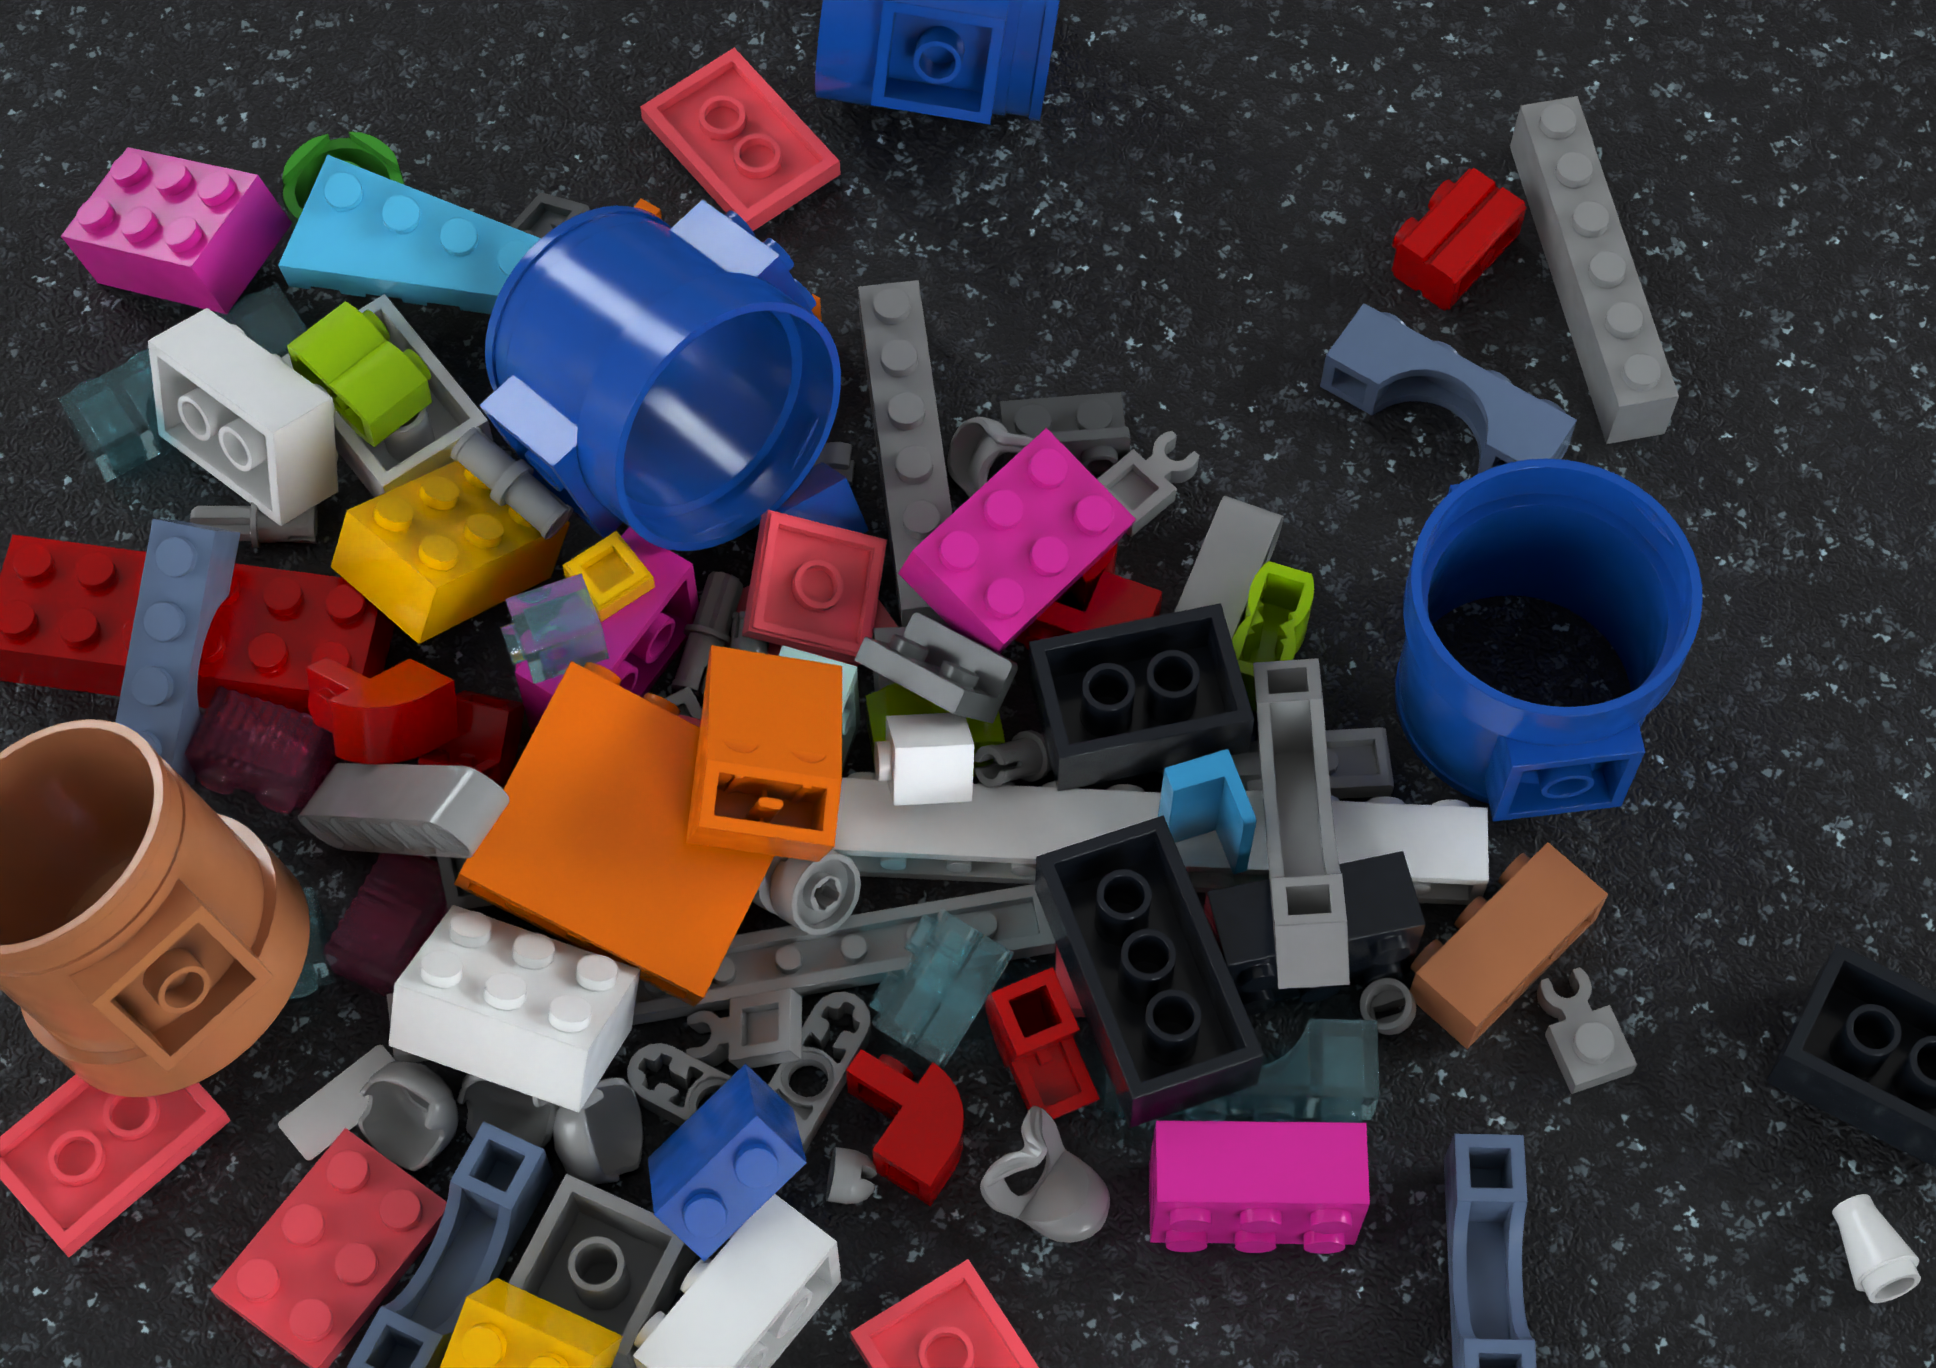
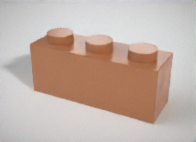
M1548 842L1532 858L1525 853L1520 854L1500 876L1498 883L1503 887L1489 901L1485 900L1481 895L1475 898L1457 918L1454 925L1459 930L1444 945L1438 939L1433 940L1417 956L1410 967L1415 972L1410 992L1413 994L1416 1004L1466 1049L1598 918L1608 896L1607 892Z

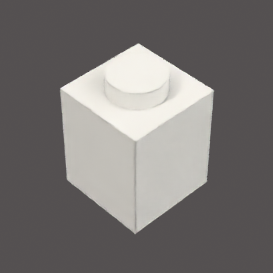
M952 713L886 716V741L875 742L874 765L877 781H887L893 806L972 802L974 742L966 717Z

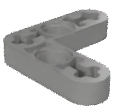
M833 992L821 998L802 1027L801 1060L781 1063L768 1084L793 1108L804 1154L847 1082L846 1069L860 1049L865 1051L871 1037L870 1011L865 1002L855 994ZM845 1013L852 1015L853 1028L856 1032L852 1033L844 1030L840 1033L833 1045L834 1058L841 1060L840 1063H836L832 1057L823 1051L831 1035L830 1024L827 1019L831 1018L839 1021ZM663 1043L649 1044L639 1049L632 1056L627 1068L628 1083L635 1092L638 1103L645 1109L678 1126H681L697 1111L700 1101L706 1095L716 1092L731 1078V1076L683 1051ZM814 1044L818 1049L809 1047V1045ZM663 1064L669 1066L671 1080L688 1090L684 1107L677 1106L681 1102L679 1090L668 1084L659 1083L654 1090L648 1089L647 1078L644 1074L647 1069L658 1072ZM803 1066L818 1067L825 1072L828 1082L820 1094L813 1097H803L796 1094L789 1085L793 1073ZM691 1078H697L695 1083L689 1088Z

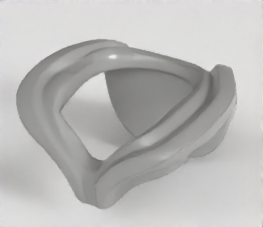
M971 418L962 423L953 435L948 452V472L953 481L970 498L987 482L990 467L999 456L1007 452L1018 454L1034 438L1009 433L1003 424L990 418Z
M1032 1106L1028 1110L1021 1126L1022 1138L1025 1144L1024 1148L1020 1151L1005 1154L988 1168L980 1184L981 1194L993 1210L1021 1220L1051 1240L1071 1243L1090 1238L1102 1228L1106 1221L1110 1207L1109 1190L1102 1178L1089 1165L1064 1148L1059 1130L1052 1117L1044 1109ZM1046 1155L1044 1171L1034 1187L1023 1195L1018 1196L1014 1194L1004 1178L1039 1165Z

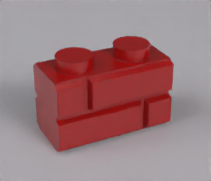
M1474 167L1472 169L1469 168L1456 183L1449 179L1445 180L1431 197L1428 204L1429 211L1420 221L1410 217L1400 227L1392 242V247L1396 249L1392 266L1394 277L1413 290H1420L1423 297L1444 311L1449 310L1520 234L1527 209L1522 199L1504 187L1499 189L1495 181Z

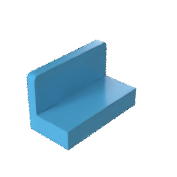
M1229 749L1164 768L1158 817L1164 815L1175 843L1216 830L1232 873L1237 874L1247 871L1257 820Z

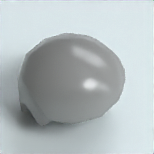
M395 1060L372 1075L369 1082L360 1090V1095L363 1097L369 1095L368 1105L358 1122L361 1132L376 1151L400 1168L418 1171L443 1152L456 1134L459 1116L452 1090L442 1077L425 1065Z
M468 1073L463 1079L462 1088L457 1099L459 1104H464L465 1102L467 1104L468 1119L466 1130L472 1138L475 1137L484 1121L543 1149L551 1141L555 1114L559 1109V1106Z
M609 1078L599 1080L579 1113L559 1106L552 1127L554 1149L567 1174L588 1184L596 1185L618 1182L619 1175L634 1171L639 1167L644 1140L642 1113L635 1092L624 1079Z

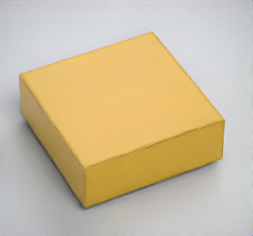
M617 531L562 565L565 577L601 622L655 588L654 577Z

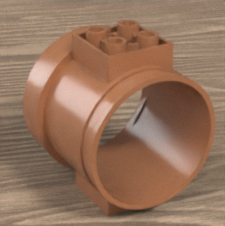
M74 720L39 730L0 752V990L21 1007L25 1022L33 1036L90 1086L117 1096L151 1097L171 1093L196 1084L232 1063L248 1050L274 1022L291 996L302 972L310 939V916L307 900L299 881L255 833L235 819L216 814L141 735L127 726L106 720Z

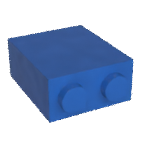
M746 1063L648 1157L654 1215L704 1262L807 1163L793 1108Z

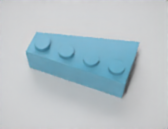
M327 155L278 266L289 287L310 290L311 286L339 290L341 294L366 297V294L377 296L385 294L387 297L402 299L405 303L427 306L428 302L458 306L460 310L491 314L505 281L522 257L541 238Z

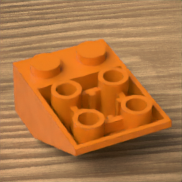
M711 645L686 843L819 862L835 847L842 784V666Z

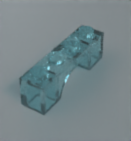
M277 283L261 292H254L244 296L231 308L228 314H217L229 324L237 325L247 337L271 354H277L281 358L289 353L287 345L308 330ZM149 349L134 354L126 363L98 378L87 379L79 383L71 392L58 398L74 433L106 483L161 454Z
M1309 1019L1305 1031L1297 1044L1280 1059L1262 1066L1258 1085L1173 1114L1186 1115V1119L1189 1121H1224L1227 1116H1254L1255 1122H1293L1294 1118H1321L1322 1122L1362 1123V1119L1372 1120L1379 1101L1377 1020ZM1104 1065L1103 1112L1118 1113L1119 1118L1126 1120Z

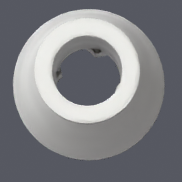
M1869 1195L1853 1196L1844 1200L1833 1209L1832 1214L1840 1229L1856 1290L1865 1292L1870 1302L1882 1303L1898 1298L1918 1285L1921 1280V1276L1916 1269L1919 1264V1258L1878 1211Z

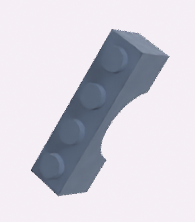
M1363 303L1326 354L1320 387L1370 415H1374L1386 407L1397 403L1421 401L1442 406L1459 416L1471 429L1478 444L1480 456L1478 474L1496 466L1521 460L1562 459L1567 452L1577 419L1567 415L1556 403L1546 399H1538L1514 386L1503 374L1494 370H1485L1461 357L1450 345L1441 341H1432L1410 329L1400 318L1391 313L1379 312Z
M153 519L115 722L127 726L141 735L155 749L158 755L189 785H194L206 722L200 713L197 695L200 659L213 617L230 593L240 532L180 520Z
M483 1121L450 1180L445 1211L424 1260L404 1290L393 1301L379 1308L347 1368H440L466 1297L499 1277L554 1175L543 1148Z
M1454 1134L1444 1157L1453 1368H1537L1535 1339L1532 1338L1527 1325L1522 1281L1523 1229L1528 1202L1524 1135Z

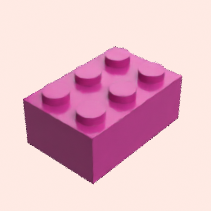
M127 147L123 154L114 161L110 171L90 198L79 208L75 218L61 237L99 284L228 314L289 229L292 222L257 174Z
M1045 428L915 547L898 574L953 630L1000 654L1115 546L1136 521V518Z
M628 527L621 537L652 574L655 588L602 622L577 591H570L562 599L555 612L554 623L540 640L533 639L525 646L516 663L515 675L528 723L532 730L535 731L571 661L584 667L586 662H592L609 669L621 679L619 686L642 698L645 693L650 691L686 644L688 636L684 634L685 625L693 624L699 605L693 563L668 549L658 547L646 541Z
M1156 1121L1149 1160L1150 1243H1166V1248L1175 1252L1201 1251L1207 1248V1243H1235L1236 1250L1246 1253L1269 1252L1276 1248V1244H1304L1305 1251L1317 1254L1336 1253L1343 1251L1345 1245H1355L1370 1206L1366 1123Z

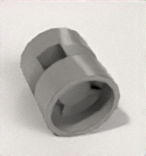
M833 849L819 862L774 856L752 902L811 935H825L839 928L851 916L860 895L861 879L859 869L852 859Z

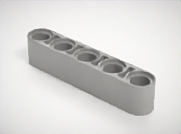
M1223 496L1175 612L1221 603L1232 640L1236 630L1244 621L1251 583L1260 568L1270 561L1284 516L1228 496ZM1164 770L1155 771V772H1158V773L1163 774V773H1164Z
M337 763L298 815V820L318 839L341 850L471 858L509 804L510 798L492 779L466 766Z

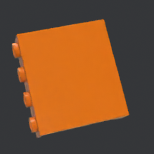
M571 661L503 789L510 798L509 804L473 856L466 859L454 885L575 947L604 955L615 961L641 969L640 980L694 1007L704 999L774 856L686 843L700 727L678 717L681 712L680 709L667 699L652 693H645L642 698L619 686L621 679L609 669L592 662H586L584 667Z

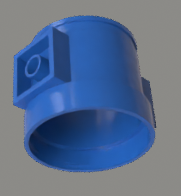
M823 0L816 57V97L983 124L991 123L992 114L1005 116L1006 113L1029 117L1028 120L1040 122L1060 0Z
M702 199L673 227H670L659 217L640 208L617 205L606 206L576 215L552 229L522 257L505 281L492 309L485 340L486 369L494 392L479 406L519 460L524 459L534 468L533 476L566 505L569 504L573 508V513L603 538L613 533L624 522L646 541L658 547L675 551H697L724 544L760 524L763 513L767 510L776 511L803 482L817 461L831 432L840 398L841 368L837 348L831 334L811 311L816 306L815 299L789 272L794 267L791 257L773 239L767 238L763 243L758 240L749 225L737 213L729 210L724 215Z
M1545 458L1506 463L1481 472L1460 484L1450 485L1448 495L1437 505L1427 519L1414 550L1403 598V618L1406 636L1395 677L1396 710L1406 739L1421 761L1438 778L1452 788L1478 801L1488 803L1493 822L1622 806L1645 754L1640 731L1646 715L1656 708L1675 683L1696 637L1701 620L1703 599L1699 567L1685 534L1673 517L1651 495L1615 473L1582 462ZM1513 595L1538 598L1555 603L1581 616L1607 639L1626 670L1631 692L1604 703L1577 707L1546 706L1511 697L1490 687L1468 672L1446 649L1432 625L1453 609L1482 598Z

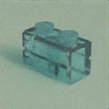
M941 909L935 920L926 914L920 919L904 946V949L913 954L912 958L900 977L890 971L874 993L869 1007L878 1012L872 1021L875 1028L944 1069L1014 953L949 912Z

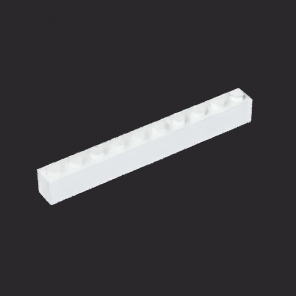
M857 772L849 775L848 778L842 777L835 847L833 850L852 859L859 869L860 876L1035 884L1036 856L1157 818L1161 792H1145L1142 788L1129 784L1114 785L1107 790L1080 789L1077 787L1057 791L1055 781L1048 782L1042 787L1015 786L1012 782H1006L1001 786L990 788L979 781L977 784H973L972 802L893 806L887 781H877L875 773ZM1246 791L1257 820L1247 871L1237 874L1232 873L1216 830L1175 843L1196 892L1207 893V891L1269 879L1262 791ZM1331 795L1339 864L1403 851L1419 903L1469 905L1478 896L1481 895L1483 897L1489 882L1488 808L1470 807L1469 804L1460 800H1441L1432 805L1405 804L1401 799L1387 796L1375 797L1367 802L1340 801L1337 797Z

